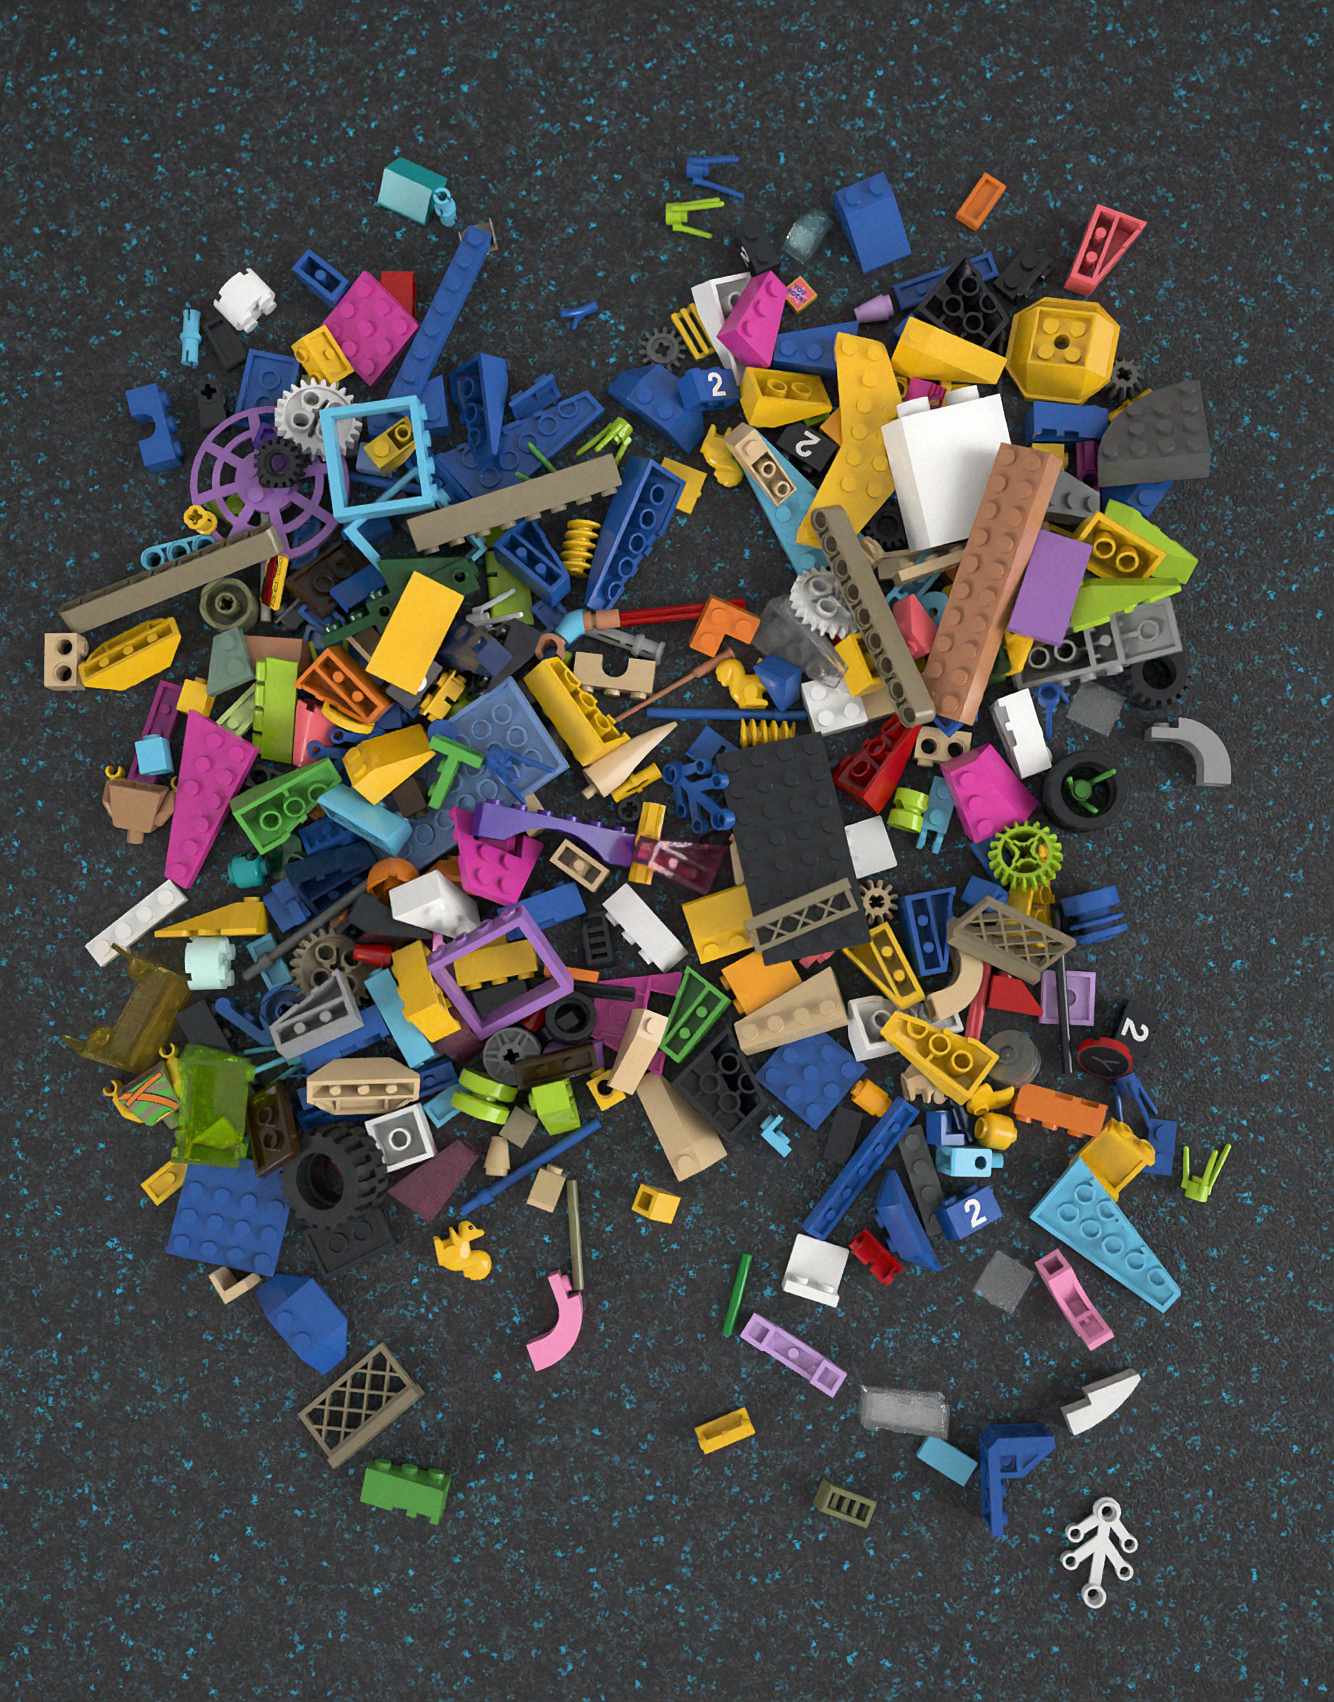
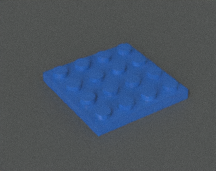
M194 1145L191 1150L166 1253L273 1277L291 1210L286 1203L288 1198L286 1195H283L281 1189L283 1181H280V1171L283 1170V1167H280L265 1178L256 1177L253 1158Z

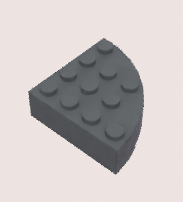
M1185 380L1151 392L1130 404L1111 422L1103 434L1098 450V487L1209 477L1210 446L1200 380Z

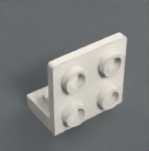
M881 816L844 827L857 879L897 865Z
M798 1233L783 1278V1291L837 1307L839 1300L837 1290L849 1250Z

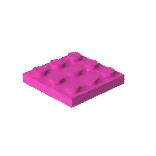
M368 271L361 273L321 325H326L354 371L370 387H375L417 335L421 326Z

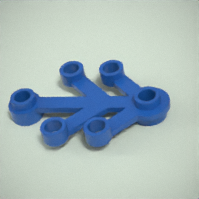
M334 725L329 729V736L332 742L337 744L343 741L360 744L362 741L371 739L374 736L387 734L380 727H374L369 734L346 731L338 725ZM335 732H342L340 737H333ZM317 740L310 741L306 746L308 755L314 759L320 757L335 758L336 760L332 764L337 772L344 768L342 781L339 784L343 783L350 788L352 783L342 761V758L349 749L322 746L321 742ZM313 747H320L317 752H311Z
M698 758L694 763L683 765L681 761L673 760L666 764L662 771L663 780L666 784L671 785L674 790L676 816L680 819L692 817L691 828L695 834L706 833L709 829L708 820L701 815L700 804L711 814V824L715 830H728L735 824L736 820L735 814L728 808H720L703 792L713 788H727L729 784L727 774L715 773L710 778L692 782L687 777L694 773L709 774L712 771V762L709 758ZM684 789L687 791L689 802H685Z

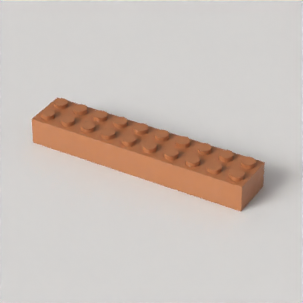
M1004 442L1000 444L922 675L923 682L934 703L937 715L973 726L1063 463L1062 460L1052 453Z

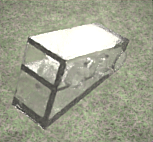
M860 1386L858 1419L860 1424L864 1425V1428L869 1430H881L882 1428L898 1433H911L948 1439L950 1405L941 1392Z

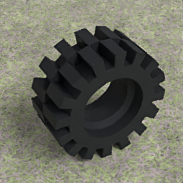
M275 438L263 442L264 445L257 448L259 454L254 455L257 463L253 464L254 468H258L259 472L256 474L258 477L263 478L262 482L264 484H270L269 487L289 488L301 482L300 478L305 476L306 472H303V470L307 468L308 463H304V459H307L306 454L301 453L303 449L301 446H296V442L284 438ZM279 452L285 454L290 462L289 469L284 474L275 472L271 463L273 456Z
M886 500L864 526L863 535L877 541L882 546L883 551L889 550L891 552L895 548L897 550L901 548L907 541L900 507L898 506L899 503L895 501L894 504H891V500ZM884 517L894 519L897 523L896 533L891 536L881 534L877 527L878 521Z

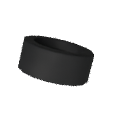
M577 991L549 1004L545 1012V1027L548 1034L556 1042L563 1045H578L585 1042L592 1035L597 1021V1011L593 1002L585 994ZM566 1003H574L583 1008L587 1018L585 1027L576 1033L561 1031L555 1023V1013L560 1006Z

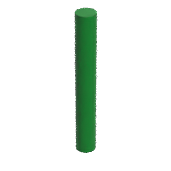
M742 1252L722 1333L727 1335H733L753 1257L749 1253Z

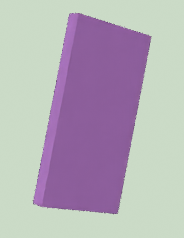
M1040 529L1007 631L1060 647L1093 545Z

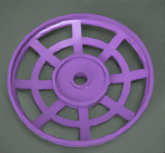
M263 406L251 408L236 413L224 420L211 431L202 443L191 471L190 491L192 504L201 506L215 500L221 513L234 525L228 538L256 527L247 524L254 511L269 514L271 523H273L285 545V549L281 553L288 554V562L318 549L331 537L340 524L334 518V514H330L318 506L324 490V474H328L327 463H320L318 456H316L314 461L311 460L312 465H308L303 470L306 474L301 478L315 476V489L311 501L299 494L301 482L289 488L262 487L261 481L263 478L257 476L256 473L259 470L254 468L253 464L257 463L254 455L259 454V451L254 449V452L248 454L244 459L231 452L247 439L252 438V441H254L261 425L259 414L275 413V408L278 407ZM248 417L250 430L236 436L225 448L212 443L216 436L228 425ZM314 422V428H315V429H316V426H317L318 422ZM300 423L298 426L305 427L306 425ZM272 427L273 430L277 433L278 427ZM205 452H208L218 458L212 474V489L198 494V471ZM283 453L273 456L271 463L274 471L279 474L286 473L290 466L288 457ZM341 454L347 500L349 501V468L345 456ZM226 462L237 468L235 482L220 486V476L224 463ZM238 493L241 500L245 503L238 518L228 509L223 497ZM293 503L304 509L303 513L296 519L283 525L280 512L289 508ZM312 515L326 523L324 528L311 540L290 550L286 536L287 533L301 527ZM216 530L209 534L216 542L225 539ZM267 559L259 563H266Z

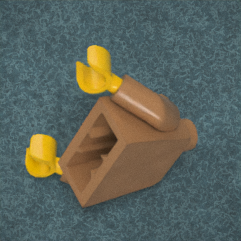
M111 765L106 767L105 773L110 779L106 781L102 802L113 820V825L118 828L128 829L127 842L141 844L144 840V832L151 833L157 827L163 826L174 813L177 793L176 784L179 777L175 776L171 779L173 789L169 791L168 786L125 779L126 771L121 766L118 767V772L113 775L114 767Z

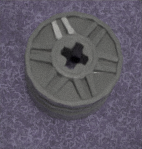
M520 1026L507 1027L494 1033L487 1041L483 1051V1063L488 1074L497 1082L505 1085H517L512 1060L506 1059V1055L510 1053V1048H512L514 1053H519V1057L515 1061L543 1054V1047L536 1035L531 1030Z

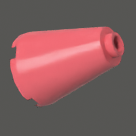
M301 698L297 700L293 764L297 766V769L326 758L314 759L308 755L306 746L310 741L317 740L321 742L322 746L333 747L335 744L329 736V729L336 724L322 714L321 709L324 702L304 698V701ZM341 731L335 732L333 737H339ZM313 747L311 752H317L320 747Z

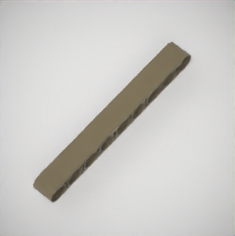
M841 505L814 509L810 516L812 528L901 723L905 727L910 728L933 721L936 715L934 703L846 511Z
M267 522L71 600L62 605L58 613L71 633L80 634L274 557L285 549V545L273 523Z

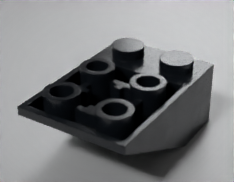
M516 618L501 623L494 629H490L488 634L493 636L513 658L496 678L479 674L472 676L467 684L469 692L466 700L471 701L491 692L533 657L542 632Z
M364 892L350 905L335 930L355 944L389 943V946L402 949L418 940L426 944L434 936L427 929L393 919L392 908L390 909L382 904V900L376 895Z

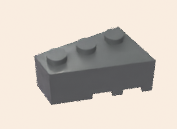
M1060 469L1043 520L1077 526L1097 510L1100 512V493Z

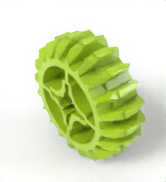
M1027 820L1024 821V826L1021 827L1015 821L1013 823L1014 829L1011 830L1009 827L1004 826V834L996 833L995 838L997 841L990 843L992 851L988 852V858L992 861L989 863L990 869L995 870L993 874L996 879L1002 877L1001 884L1003 886L1011 882V890L1013 891L1020 885L1024 893L1027 891V886H1032L1033 891L1036 892L1038 890V883L1046 887L1048 885L1047 878L1054 880L1056 878L1054 871L1061 870L1059 862L1063 860V854L1059 851L1062 850L1061 843H1055L1057 836L1056 834L1049 835L1050 829L1047 826L1040 830V823L1038 821L1033 827L1029 826V821ZM1029 839V841L1024 843L1018 842L1019 840ZM1040 845L1048 852L1045 864L1040 861V857L1037 855ZM1006 849L1014 857L1010 868L1003 861ZM1021 854H1030V858L1028 859L1026 858V856L1025 859H1022L1020 857ZM1024 870H1032V871H1034V872H1031V873H1021V872H1023Z

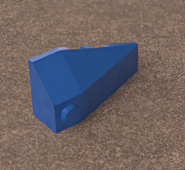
M479 353L448 373L453 404L459 407L461 412L459 419L461 424L466 425L468 430L467 440L474 459L478 464L497 455L508 389L505 359Z

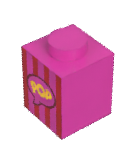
M911 378L904 402L928 397L930 409H938L942 406L947 389L929 381Z

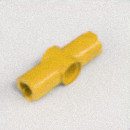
M643 802L628 881L651 885L666 806ZM646 836L653 838L655 841L654 847L649 851H645L640 847V840Z

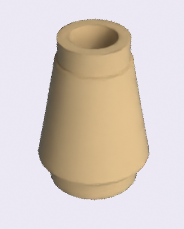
M497 1136L491 1137L483 1167L486 1168L485 1175L507 1176V1172L510 1170L508 1139Z

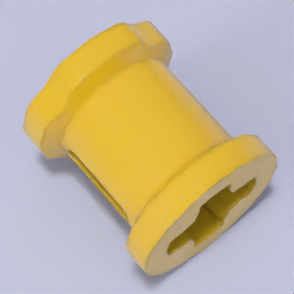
M199 505L190 506L184 513V522L189 528L195 529L202 535H209L217 528L216 516L210 511H205Z

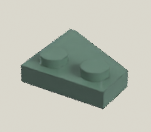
M234 627L213 638L206 690L207 695L212 697L255 679V668L243 631L239 627Z

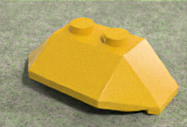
M173 617L150 619L101 644L89 655L86 662L84 661L78 665L84 686L123 691L170 667L181 639L176 620Z

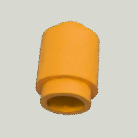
M867 1078L863 1082L858 1080L850 1091L853 1094L851 1100L872 1116L877 1115L881 1117L892 1103L888 1093Z

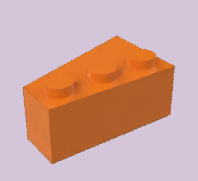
M1019 1081L1016 1082L1012 1097L1013 1101L1010 1104L1009 1111L1015 1113V1119L1031 1123L1032 1119L1042 1121L1041 1126L1057 1131L1058 1126L1068 1129L1067 1134L1083 1138L1084 1134L1099 1138L1108 1106Z

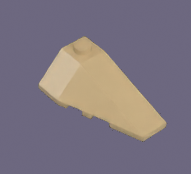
M653 1072L643 1075L636 1091L679 1182L706 1169L727 1155L717 1132L682 1098L662 1075L658 1076Z

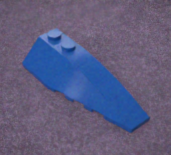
M630 457L621 478L622 485L617 487V493L614 494L594 552L584 602L585 606L594 611L611 610L625 589L623 585L629 577H634L638 571L637 565L644 556L647 557L653 549L651 545L656 538L661 537L666 531L686 485V481L650 458Z

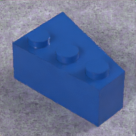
M375 1004L367 1009L363 1007L358 1008L365 1026L300 1054L299 1057L306 1073L308 1074L325 1066L333 1059H341L364 1049L388 1036V1029L377 1005Z

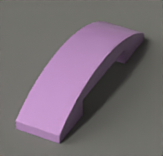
M755 1312L740 1335L741 1338L761 1351H766L808 1379L809 1383L832 1398L847 1376L844 1370L818 1351Z

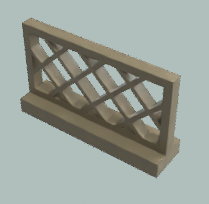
M988 895L961 918L958 919L953 916L947 921L948 944L1032 985L1041 980V972L1076 946V939ZM990 907L998 911V913L982 914V911ZM1004 920H1016L1020 924L1005 925ZM1000 921V925L985 926L984 922ZM980 922L981 927H974L968 923ZM1026 931H1038L1042 935L1027 936ZM1022 932L1023 936L1007 937L1006 933ZM1002 933L1003 938H997L991 934ZM1048 942H1060L1062 945L1048 947ZM1044 943V947L1029 948L1028 944ZM1024 944L1025 948L1019 949L1013 945ZM1046 955L1041 961L1035 956Z
M383 1342L303 1409L298 1416L329 1457L327 1461L335 1469L343 1465L425 1393L419 1385L416 1386ZM380 1352L387 1359L386 1371L372 1370L373 1359ZM368 1363V1368L362 1369ZM391 1366L396 1372H391ZM356 1372L367 1373L365 1389L352 1388V1379ZM372 1374L385 1375L384 1391L370 1389ZM390 1375L400 1376L406 1387L400 1392H390ZM347 1381L346 1387L341 1386ZM335 1390L346 1391L344 1407L331 1405L332 1393ZM351 1392L365 1393L363 1409L349 1407ZM369 1394L383 1395L382 1407L379 1410L368 1409ZM388 1395L394 1396L391 1400L388 1401ZM326 1399V1405L320 1404ZM314 1408L325 1409L323 1425L314 1424L308 1416ZM330 1409L344 1411L342 1427L328 1425ZM349 1412L362 1413L361 1425L358 1428L347 1427ZM367 1413L373 1414L370 1418L367 1419ZM327 1431H341L340 1443L332 1449L327 1442ZM346 1432H352L349 1436L346 1437Z

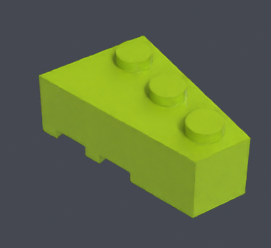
M570 1077L531 1088L532 1092L528 1094L532 1111L537 1110L538 1117L550 1136L581 1128Z

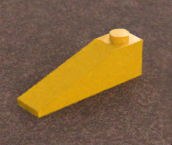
M910 316L890 363L893 371L909 378L996 384L1007 358Z

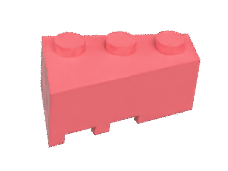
M1097 204L1089 219L1064 289L1088 297L1137 239L1147 222Z

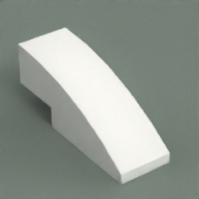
M1130 1368L1082 1387L1084 1399L1060 1408L1068 1429L1074 1435H1077L1108 1417L1132 1393L1141 1380L1139 1374Z

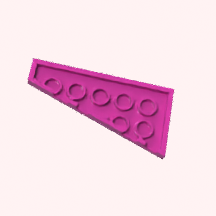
M189 709L164 873L165 877L185 889L192 887L231 808L229 800L237 796L260 750L257 746L194 709Z

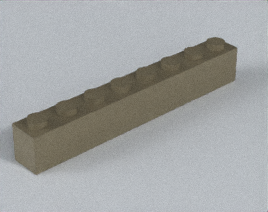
M611 453L408 519L406 523L416 551H423L425 556L440 551L438 546L449 543L450 547L465 543L464 537L472 534L477 539L491 534L489 529L500 526L501 530L516 526L515 520L524 517L526 522L541 518L540 512L550 509L553 514L567 509L566 504L576 501L577 505L592 501L591 495L600 492L602 497L617 493L616 487L621 486L622 482L613 454Z

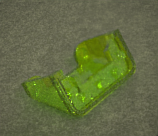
M188 1043L179 1057L178 1071H182L180 1073L182 1083L178 1127L175 1131L177 1146L172 1148L171 1162L239 1168L241 1159H246L248 1153V1143L244 1142L249 1081H254L255 1065H251L249 1058L199 1044Z

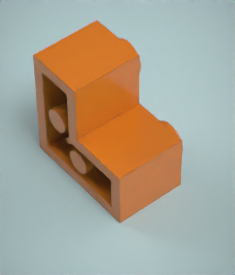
M710 594L689 639V646L714 658L725 634L750 645L761 619L750 611Z

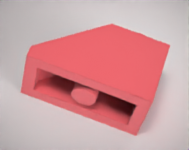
M912 593L893 604V616L913 660H916L931 651L938 627Z

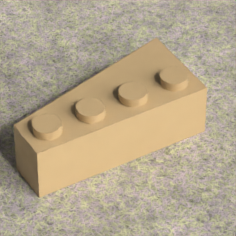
M828 967L734 1023L740 1048L748 1056L843 1027L850 1023L835 973L831 967Z

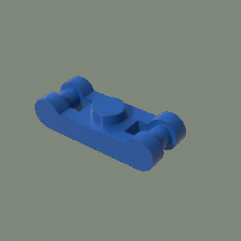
M223 997L216 1001V1011L264 1046L275 1044L272 1035L258 1023L259 1018L248 1010L243 1012L237 1008V1001L234 998Z

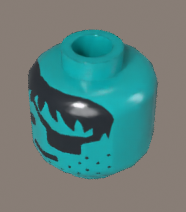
M258 852L237 854L232 858V862L228 863V875L231 883H235L242 889L262 885L265 882L266 875L270 874L268 860L263 859Z

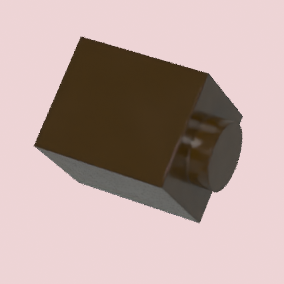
M412 777L391 791L403 818H411L418 821L430 815L429 810L433 809V807L428 806L431 798L427 796L429 789L424 778Z

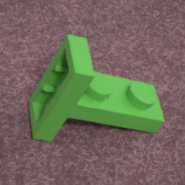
M437 733L432 737L428 747L448 755V758L443 757L438 767V772L441 773L438 783L435 781L432 783L427 796L431 798L428 806L439 810L444 805L461 761L479 769L483 766L486 754Z

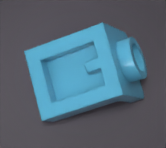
M778 1113L774 1117L770 1114L761 1123L760 1127L762 1130L759 1134L781 1155L786 1157L792 1150L787 1145L790 1140L780 1130L776 1133L772 1131L783 1118Z

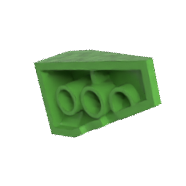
M329 757L252 787L229 800L233 815L260 855L285 842L291 836V831L300 822L303 823L308 817L307 814L319 804L317 802L318 798L336 787L342 781V778Z

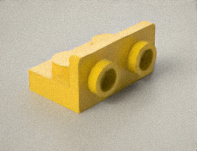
M326 325L307 334L291 346L296 359L302 363L309 374L310 380L314 378L317 385H320L321 381L325 379L326 386L330 387L332 383H336L354 372V369Z

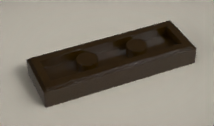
M593 1042L512 1062L519 1090L599 1070Z

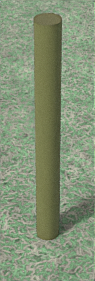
M577 1179L566 1180L573 1290H583L584 1280Z

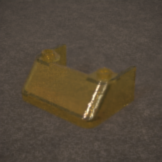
M113 942L111 948L129 960L127 974L133 980L138 981V984L114 1028L99 1026L90 1033L86 1042L63 1035L61 1040L82 1057L135 1074H142L153 1066L159 1055V1049L164 1046L177 1021L175 1015L180 1013L185 1007L193 991L187 981L191 980L145 954Z

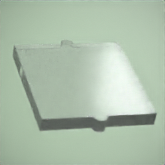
M1092 681L1081 682L1076 695L1071 697L1073 701L1065 718L1108 737L1115 721L1120 719L1118 714L1126 697Z
M996 1249L972 1290L988 1299L991 1305L996 1304L1012 1314L1036 1273L1020 1264L1017 1258L1012 1259Z

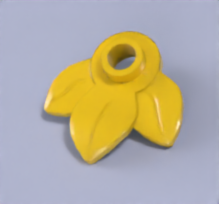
M985 1083L978 1087L967 1101L966 1109L971 1114L981 1116L988 1113L991 1109L1005 1107L1013 1101L1014 1087L1010 1086L1004 1090L993 1092L991 1086Z

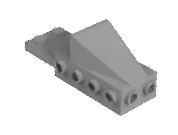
M1167 597L1153 603L1137 605L1134 611L1127 614L1116 612L1109 615L1111 621L1075 633L1070 619L1060 647L1034 639L1022 671L1011 675L1015 688L1017 687L1019 691L1028 688L1031 695L1034 687L1040 688L1044 683L1050 682L1057 686L1067 687L1070 685L1069 681L1080 679V682H1087L1100 676L1119 674L1124 672L1123 667L1130 666V664L1182 652L1183 648L1171 598Z

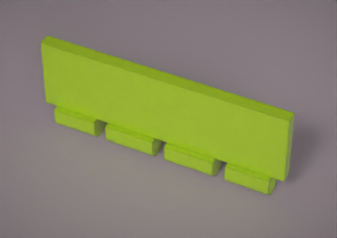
M500 526L489 529L491 534L483 536L487 540L484 543L487 549L493 548V544L510 528L501 530ZM494 551L485 552L487 574H497V577L487 578L489 600L512 588L516 590L508 598L490 607L491 618L522 612L523 616L516 619L527 625H534L533 612L530 609L532 607L531 590L495 560Z
M271 656L266 657V660H256L255 679L265 681V683H255L254 705L264 706V708H254L253 730L262 733H252V744L260 748L258 754H261L262 759L288 764L293 763L298 688L293 686V684L299 678L298 661Z

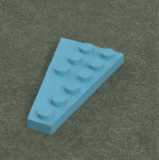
M758 432L797 490L777 507L743 467L742 469L797 576H802L804 570L810 572L812 567L816 568L819 572L821 566L825 568L830 566L823 550L795 544L797 530L818 490ZM860 532L857 534L858 540L864 538Z
M1078 1155L1031 1210L1029 1218L1164 1313L1181 1295L1180 1288L1080 1155Z

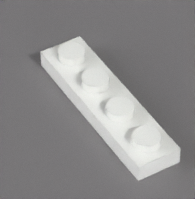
M168 879L87 943L85 947L101 967H105L187 902L188 899L175 882Z

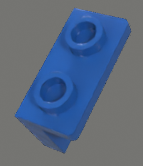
M328 816L298 830L309 857L363 841L361 836Z

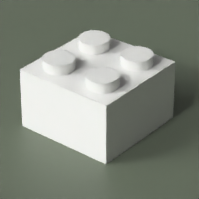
M842 673L801 684L800 693L812 733L821 731L822 737L864 726L868 722L861 696L852 698Z
M421 1102L365 1122L368 1135L376 1140V1147L381 1149L384 1154L382 1160L383 1163L387 1164L388 1172L433 1157L438 1153Z

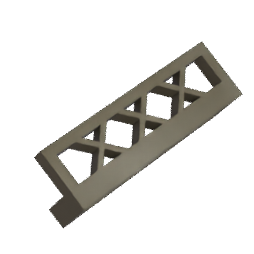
M844 878L744 921L745 928L756 953H760L858 911L850 891L851 885L848 879ZM844 893L850 908L843 911L831 908L830 905L833 897ZM829 899L827 906L821 904V902ZM814 905L825 909L822 919L817 922L804 918L808 908ZM804 910L802 916H798L795 914L799 911ZM828 911L835 913L829 917H826ZM788 916L800 920L796 931L791 933L779 929L783 918ZM778 921L777 927L769 925ZM803 922L810 924L801 928ZM766 927L775 931L770 942L759 945L754 933L755 930ZM777 932L784 935L780 938L775 939Z

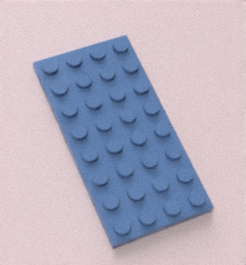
M511 676L506 678L491 692L480 696L448 719L456 728V742L484 754H487L493 747H497L501 751L506 747L513 753L554 768V773H550L512 758L509 759L512 761L509 770L518 776L520 781L515 782L506 774L503 776L524 799L570 767ZM435 750L436 755L406 780L412 777H422L428 789H430L434 781L438 783L441 775L438 772V767L443 757L448 758V755ZM461 761L444 805L439 810L435 808L429 810L430 815L421 820L415 821V819L408 818V823L413 832L397 856L410 861L420 872L458 845L453 837V831H455L454 820H450L449 810L454 806L474 813L476 803L485 802L486 798L502 801V806L511 808L512 804H518L519 801L494 775L489 773V768L483 765L478 769ZM392 792L380 800L387 806L386 810L393 814L396 811L401 813ZM367 841L379 861L392 856Z

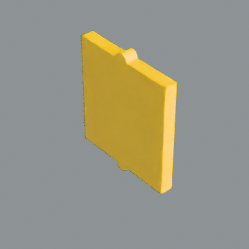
M664 457L661 466L686 481L675 509L691 515L697 498L701 497L700 491L707 474Z

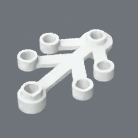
M1111 1497L1099 1498L1094 1503L1093 1513L1078 1524H1068L1065 1529V1533L1070 1541L1080 1542L1083 1539L1084 1533L1098 1525L1096 1536L1076 1550H1066L1061 1555V1562L1068 1570H1074L1078 1567L1079 1562L1093 1553L1089 1583L1085 1584L1081 1591L1083 1600L1091 1608H1099L1106 1601V1594L1100 1586L1105 1555L1108 1556L1114 1565L1115 1573L1121 1580L1126 1581L1133 1576L1132 1567L1122 1559L1108 1538L1110 1526L1119 1537V1544L1125 1552L1132 1553L1136 1551L1138 1542L1120 1522V1506ZM1105 1506L1110 1507L1108 1514H1102V1509ZM1072 1529H1079L1077 1536H1070ZM1127 1539L1133 1540L1130 1547L1124 1546V1542ZM1073 1556V1563L1066 1564V1558ZM1122 1567H1128L1126 1574H1120ZM1091 1589H1096V1595L1089 1597L1088 1592Z

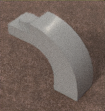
M1179 717L1171 721V728L1169 723H1154L1153 727L1145 730L1144 741L1174 742L1184 746L1191 752L1196 762V786L1224 787L1231 784V764L1227 750L1219 737L1205 725L1191 719Z

